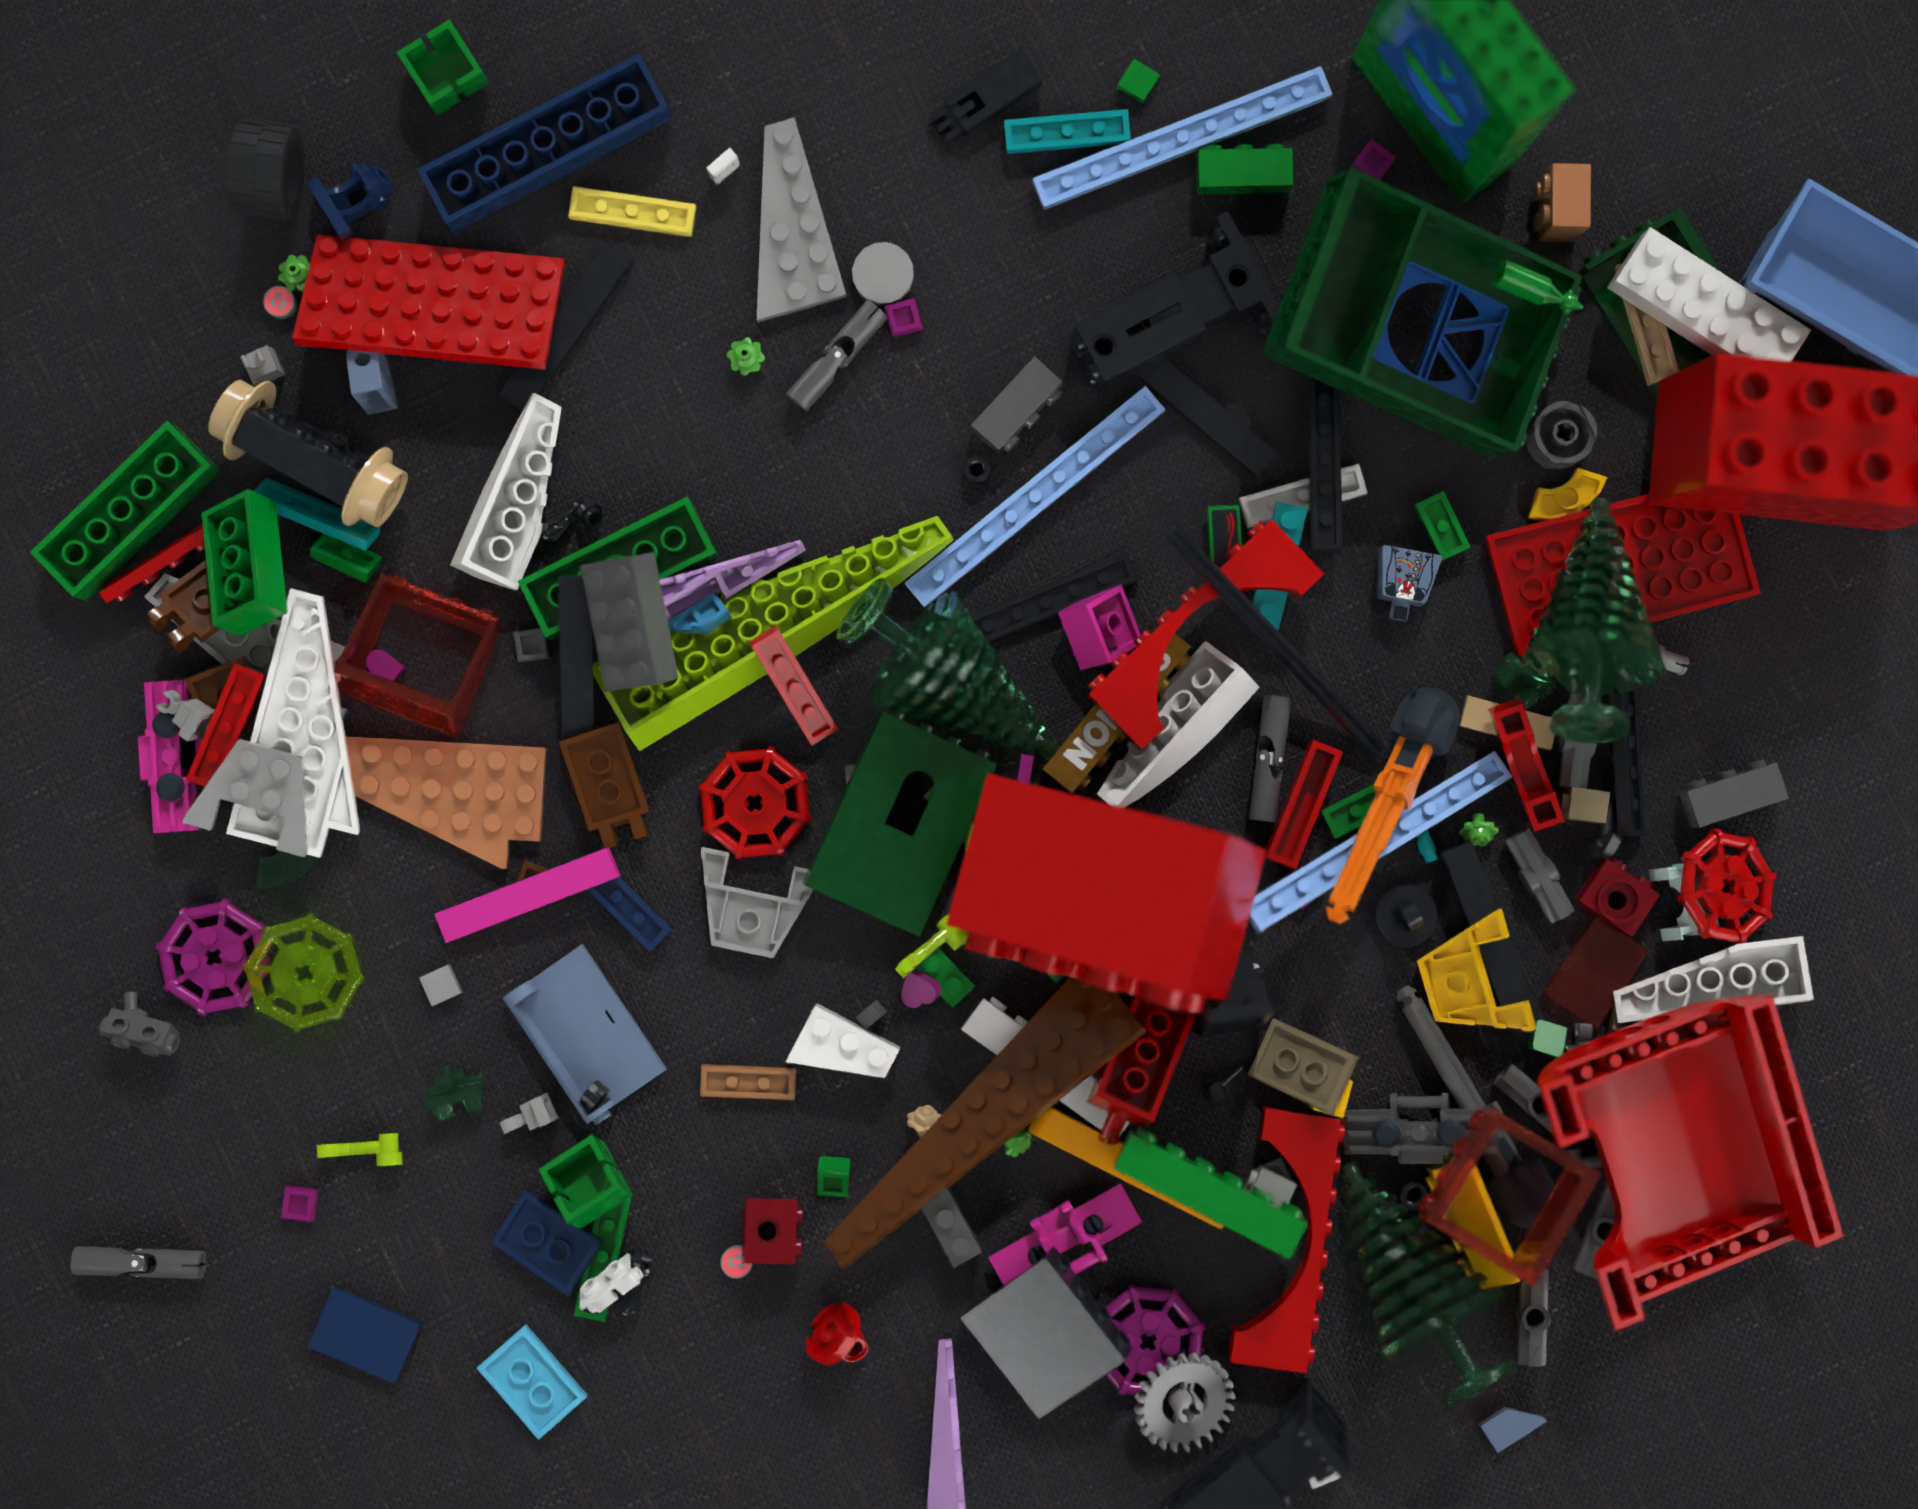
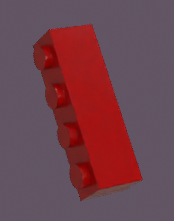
M1315 740L1308 742L1265 848L1267 850L1265 859L1289 869L1297 868L1343 751Z

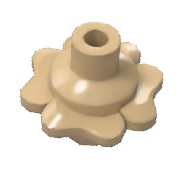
M930 1105L920 1106L914 1112L907 1114V1125L914 1128L918 1136L922 1137L939 1119L941 1114L937 1113Z

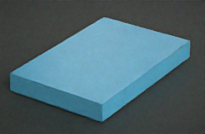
M527 1324L477 1367V1370L538 1440L588 1396Z

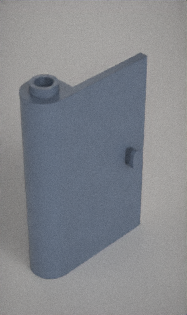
M583 944L502 998L586 1124L593 1121L596 1126L611 1116L608 1109L667 1070ZM596 1080H599L610 1091L602 1103L591 1112L580 1103V1098Z

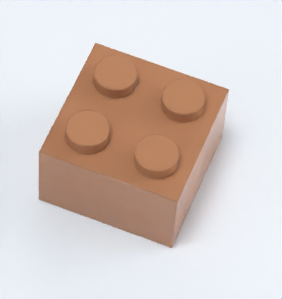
M1553 163L1542 174L1538 182L1535 183L1533 197L1534 201H1538V213L1534 215L1533 230L1538 232V242H1576L1590 227L1591 164Z

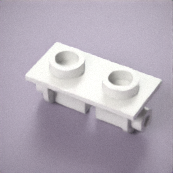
M627 1253L621 1259L611 1262L606 1270L595 1278L588 1279L580 1288L581 1310L587 1307L591 1313L596 1311L600 1313L618 1299V1295L613 1291L614 1289L624 1295L640 1284L643 1274L638 1267L633 1269L630 1267V1254Z

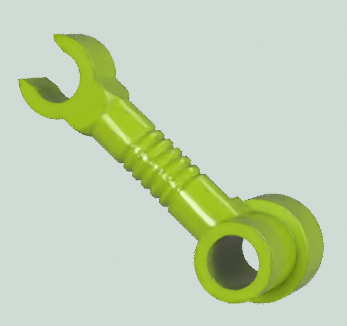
M947 914L936 924L939 931L916 951L903 959L895 970L902 978H905L934 950L946 942L956 951L966 942L968 931L946 925L949 916Z
M398 1133L379 1134V1141L317 1145V1158L376 1154L377 1166L403 1165L402 1152H399Z

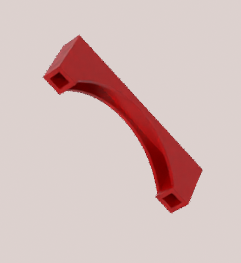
M1272 519L1265 525L1259 521L1247 533L1250 539L1243 546L1237 542L1224 555L1228 560L1219 568L1240 591L1275 590L1291 593L1296 599L1301 597L1324 575L1314 562ZM1206 581L1197 590L1191 586L1179 598L1182 604L1175 611L1168 608L1156 620L1160 625L1152 633L1145 630L1133 642L1137 647L1129 655L1124 651L1111 663L1115 668L1106 677L1102 673L1099 674L1088 685L1092 690L1086 695L1089 700L1138 751L1142 750L1165 728L1159 722L1157 685L1163 656L1170 640L1189 615L1200 606L1220 597Z
M1262 1106L1258 1138L1269 1141L1280 1152L1297 1178L1307 1210V1241L1300 1266L1282 1295L1255 1318L1240 1326H1231L1227 1355L1231 1363L1307 1373L1308 1365L1313 1364L1315 1347L1311 1345L1312 1333H1317L1319 1326V1314H1315L1316 1301L1321 1302L1323 1296V1282H1319L1321 1270L1326 1269L1328 1252L1323 1249L1325 1238H1330L1332 1230V1220L1328 1219L1329 1206L1334 1207L1336 1200V1188L1332 1187L1333 1176L1339 1174L1341 1163L1340 1156H1336L1338 1143H1343L1345 1126L1341 1125V1119L1337 1116Z

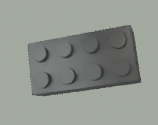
M654 552L580 565L605 691L656 685L677 679L678 672Z

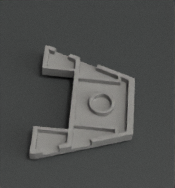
M239 739L186 813L182 823L210 831L213 830L220 803L223 799L285 817L276 850L306 857L308 849L306 844L307 826L304 805L303 757Z
M702 847L701 858L703 861L711 946L774 958L813 892V889L802 884L808 869L794 866L788 897H779L724 885L730 852Z

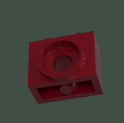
M1615 858L1611 860L1599 859L1572 901L1623 936L1633 937L1660 894L1652 890L1655 885L1639 875L1635 878L1627 873L1628 867ZM1612 892H1616L1620 897V904L1615 909H1612L1608 903L1609 895Z
M744 1199L742 1264L793 1265L795 1264V1258L801 1257V1239H796V1226L802 1225L803 1212L802 1207L797 1206V1199ZM763 1222L770 1223L774 1228V1236L769 1241L761 1239L758 1235V1228Z

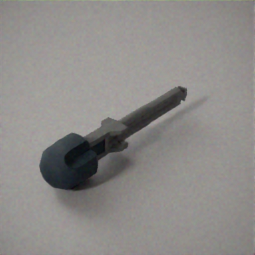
M1408 985L1398 991L1397 1001L1402 1000L1404 1003L1402 1010L1459 1108L1497 1109L1499 1154H1482L1494 1174L1485 1185L1491 1200L1501 1215L1515 1226L1530 1228L1542 1225L1551 1218L1556 1209L1557 1191L1550 1175L1540 1159L1535 1157L1522 1159L1502 1125L1503 1111L1497 1101L1485 1105L1436 1021H1434L1423 999L1415 996L1414 992L1417 990Z

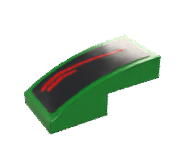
M1239 505L1207 506L1209 558L1219 568L1228 560L1224 555L1237 542L1242 546Z

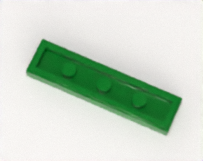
M632 1196L594 1220L591 1232L602 1239L604 1243L583 1274L580 1288L588 1279L595 1278L606 1270L611 1262L619 1260ZM579 1289L574 1316L605 1322L609 1306L600 1313L597 1311L591 1313L587 1307L581 1310Z

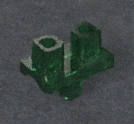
M1510 652L1504 658L1499 659L1494 665L1497 669L1490 680L1502 690L1507 688L1512 682L1519 689L1512 700L1519 698L1525 709L1547 698L1552 692L1542 682L1546 675L1538 669L1544 662L1540 657L1531 662L1525 655L1518 658L1513 652Z
M450 1065L443 1067V1077L433 1079L435 1087L427 1089V1099L424 1100L426 1110L433 1109L439 1121L453 1117L456 1112L453 1103L462 1100L467 1112L471 1113L481 1110L484 1105L483 1088L485 1081L483 1075L479 1074L467 1078L465 1071L454 1073Z

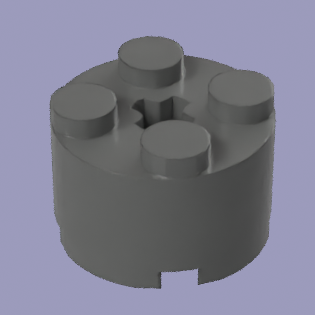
M1569 401L1555 402L1531 420L1526 429V445L1530 455L1543 468H1568L1590 453L1597 437V425L1592 414L1583 406ZM1564 432L1566 438L1559 439L1557 433Z

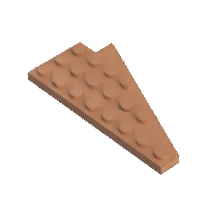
M346 736L356 797L501 869H508L510 840L541 842L547 748Z

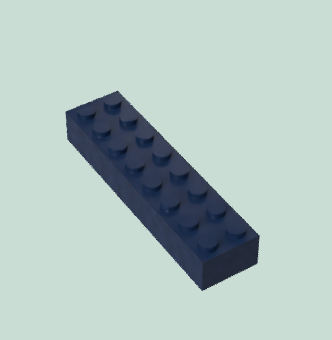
M639 53L417 170L444 222L454 234L671 121L673 118Z

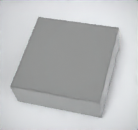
M450 964L419 977L431 1006H435L463 993Z

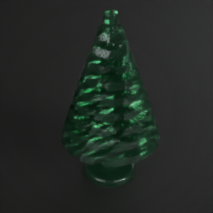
M1595 498L1591 501V514L1584 517L1580 526L1581 532L1576 535L1571 552L1566 559L1567 569L1561 568L1558 580L1550 594L1551 598L1543 609L1545 612L1540 615L1538 620L1540 626L1535 629L1533 635L1537 640L1531 636L1528 642L1530 652L1525 649L1520 662L1525 675L1539 684L1557 690L1556 678L1569 693H1581V703L1564 706L1556 710L1550 718V728L1554 734L1560 738L1581 743H1606L1625 737L1630 731L1628 716L1617 708L1601 704V695L1614 694V687L1620 693L1635 691L1634 680L1627 672L1645 688L1655 683L1654 671L1648 664L1654 668L1661 678L1666 670L1655 635L1649 630V628L1653 630L1651 620L1646 614L1647 609L1642 600L1632 567L1628 564L1630 561L1626 550L1623 548L1624 544L1621 535L1617 532L1616 520L1612 515H1609L1610 502L1605 498Z
M879 578L865 589L843 619L837 632V639L844 644L850 645L858 641L871 628L894 645L891 649L889 662L884 660L876 674L870 690L871 704L881 708L883 706L889 707L891 711L902 714H911V717L916 719L928 718L927 722L943 724L944 722L945 727L959 731V727H961L965 734L974 736V734L981 735L982 738L993 742L999 740L1001 745L1009 748L1019 744L1018 750L1026 753H1031L1036 749L1045 759H1051L1056 754L1058 745L1045 737L1047 728L1041 720L1035 722L1037 714L1032 705H1026V696L1021 690L1018 692L1015 689L1016 682L1012 675L1007 672L1006 678L1004 677L1006 672L1004 663L1000 657L995 656L994 648L989 641H984V635L979 626L977 628L973 624V617L968 609L965 608V611H963L962 600L956 592L951 591V596L947 592L939 596L936 606L931 602L922 611L921 617L918 615L908 626V631H906L882 613L892 594L891 583L885 578Z
M1349 1162L1340 1169L1342 1178L1350 1186L1344 1192L1346 1202L1356 1199L1360 1202L1349 1211L1351 1222H1356L1367 1216L1369 1220L1361 1224L1353 1232L1355 1243L1366 1240L1376 1234L1379 1235L1358 1250L1360 1263L1388 1251V1253L1375 1260L1362 1271L1363 1280L1366 1283L1373 1281L1398 1268L1368 1290V1301L1373 1303L1395 1293L1402 1287H1406L1372 1310L1374 1323L1381 1322L1402 1312L1376 1332L1379 1344L1406 1333L1381 1351L1382 1364L1397 1360L1439 1338L1462 1377V1383L1443 1396L1442 1402L1446 1409L1458 1405L1512 1373L1514 1369L1507 1361L1499 1362L1483 1371L1480 1370L1455 1329L1504 1296L1505 1292L1498 1286H1494L1469 1297L1465 1301H1461L1486 1284L1489 1279L1481 1272H1477L1446 1287L1465 1274L1473 1265L1466 1258H1461L1432 1273V1270L1438 1268L1456 1254L1457 1250L1450 1244L1443 1245L1418 1259H1414L1438 1243L1441 1237L1432 1230L1403 1244L1402 1242L1420 1231L1425 1226V1223L1420 1218L1415 1217L1392 1227V1224L1405 1217L1406 1213L1410 1210L1403 1204H1397L1382 1211L1381 1208L1391 1202L1394 1197L1386 1191L1372 1195L1370 1191L1376 1188L1379 1183L1372 1177L1363 1179L1357 1164Z

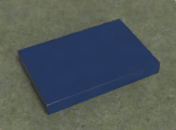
M525 1189L491 1242L498 1249L567 1296L571 1295L604 1243L602 1239L586 1228L578 1229L567 1224L560 1210L529 1189Z
M335 1286L331 1290L308 1347L395 1384L398 1382L422 1322Z

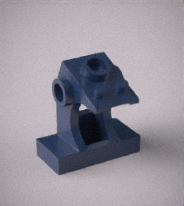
M352 164L353 169L349 173L352 178L333 189H327L318 177L307 182L313 195L343 240L349 237H357L349 225L351 222L371 210L377 211L385 207L389 202L387 198L394 193L388 183V175L378 166ZM363 188L367 196L357 205L352 206L347 196Z

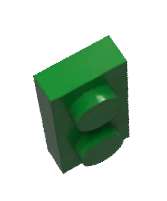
M1444 491L1414 505L1436 554L1442 556L1441 561L1471 548Z
M324 534L311 547L309 555L310 558L364 583H367L381 566L382 556L369 550L364 551Z
M1374 784L1319 811L1333 839L1362 825L1376 795Z
M940 948L934 950L932 954L915 968L939 983L941 997L952 1008L975 987Z

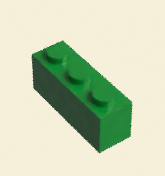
M1244 144L1237 145L1234 149H1222V146L1208 145L1203 147V150H1198L1196 156L1197 195L1289 194L1293 187L1292 148H1284V145L1271 144L1267 145L1265 149H1253L1252 145Z

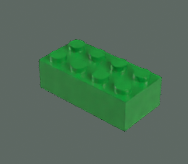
M247 489L202 512L212 626L242 636L287 614L276 501Z

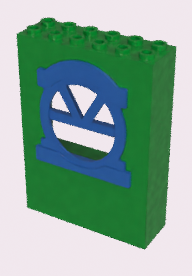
M1379 0L1352 56V59L1461 205L1513 168L1574 91L1572 85L1508 0Z

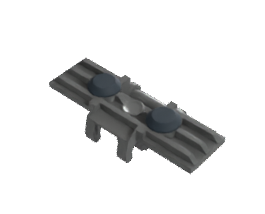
M1391 1093L1390 1109L1345 1110L1344 1118H1342L1343 1125L1345 1126L1344 1154H1391V1156H1398L1399 1164H1445L1446 1156L1450 1154H1499L1497 1109H1450L1449 1093H1442L1441 1096H1398V1093ZM1399 1109H1441L1440 1117L1434 1118L1433 1121L1410 1122L1409 1118L1400 1117Z

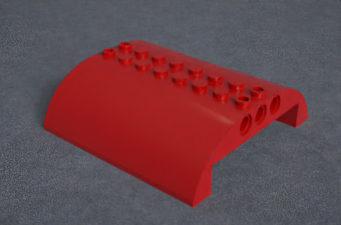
M1746 995L1696 1003L1653 1016L1564 1053L1548 1064L1539 1074L1538 1086L1557 1147L1561 1148L1589 1137V1130L1595 1140L1613 1199L1615 1212L1613 1226L1607 1239L1595 1254L1593 1265L1614 1330L1617 1331L1645 1319L1641 1307L1642 1302L1796 1239L1817 1248L1843 1237L1772 995Z

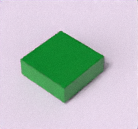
M1133 59L1119 81L1117 88L1143 104L1157 83L1160 74Z

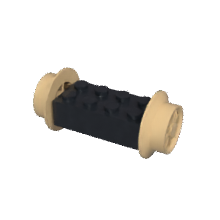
M237 380L224 391L213 409L208 431L210 435L224 442L223 454L227 459L236 460L247 452L343 506L342 522L347 526H351L362 519L374 527H379L389 518L398 505L408 480L407 472L392 464L393 452L390 448L383 447L371 457L362 452H351L345 448L346 444L343 441L332 436L326 438L318 433L319 429L313 424L305 421L300 423L291 418L292 414L288 410L274 406L276 386L270 381H264L253 387L243 380Z

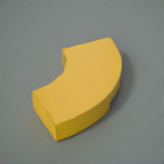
M1576 468L1570 480L1564 485L1553 489L1537 488L1527 519L1546 521L1582 511L1597 498L1605 485L1607 477Z

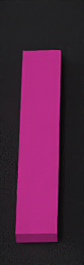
M607 847L445 909L434 915L445 943L618 878L620 873L611 850Z

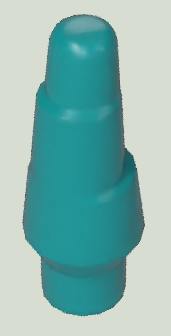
M1428 830L1417 836L1419 853L1424 857L1427 864L1438 860L1435 853L1436 846Z

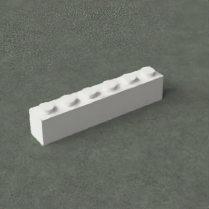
M993 996L989 1001L983 997L961 1027V1030L998 1055L1028 1021L1019 1015L1013 1019L1005 1013L1008 1007ZM1096 1071L1060 1099V1101L1102 1130L1108 1113L1086 1102L1098 1074ZM1128 1121L1125 1122L1121 1134L1123 1133V1131L1125 1130V1128L1128 1126V1124H1129L1130 1122H1128Z

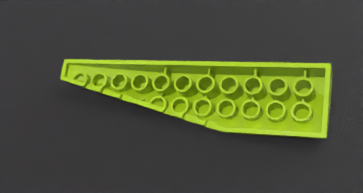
M935 516L899 529V534L890 537H884L883 535L871 539V544L857 549L851 546L841 550L842 554L829 559L826 555L781 571L773 579L763 581V579L756 580L751 583L750 587L736 592L727 599L721 593L720 600L732 616L731 619L706 635L673 632L669 629L678 672L677 679L656 685L605 691L599 661L593 664V676L626 733L638 750L641 751L765 676L767 672L749 644L753 639L776 626L794 656H797L854 618L913 574L954 540L940 518Z

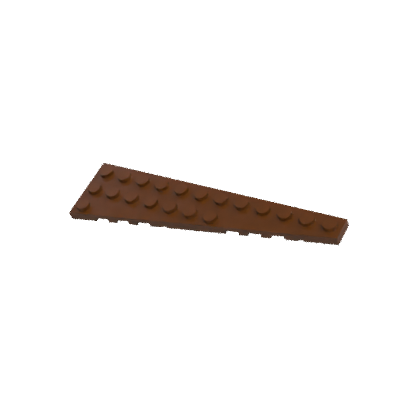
M1070 977L824 1241L840 1267L846 1269L1146 1033V1030L1119 994L1115 991L1083 983L1082 979Z

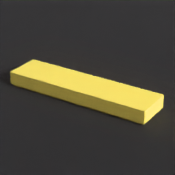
M573 186L568 217L572 220L692 237L697 207L696 204Z

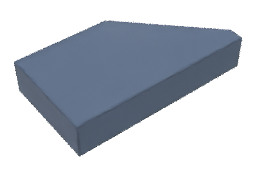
M1503 1407L1478 1424L1495 1451L1499 1453L1547 1421L1539 1414Z

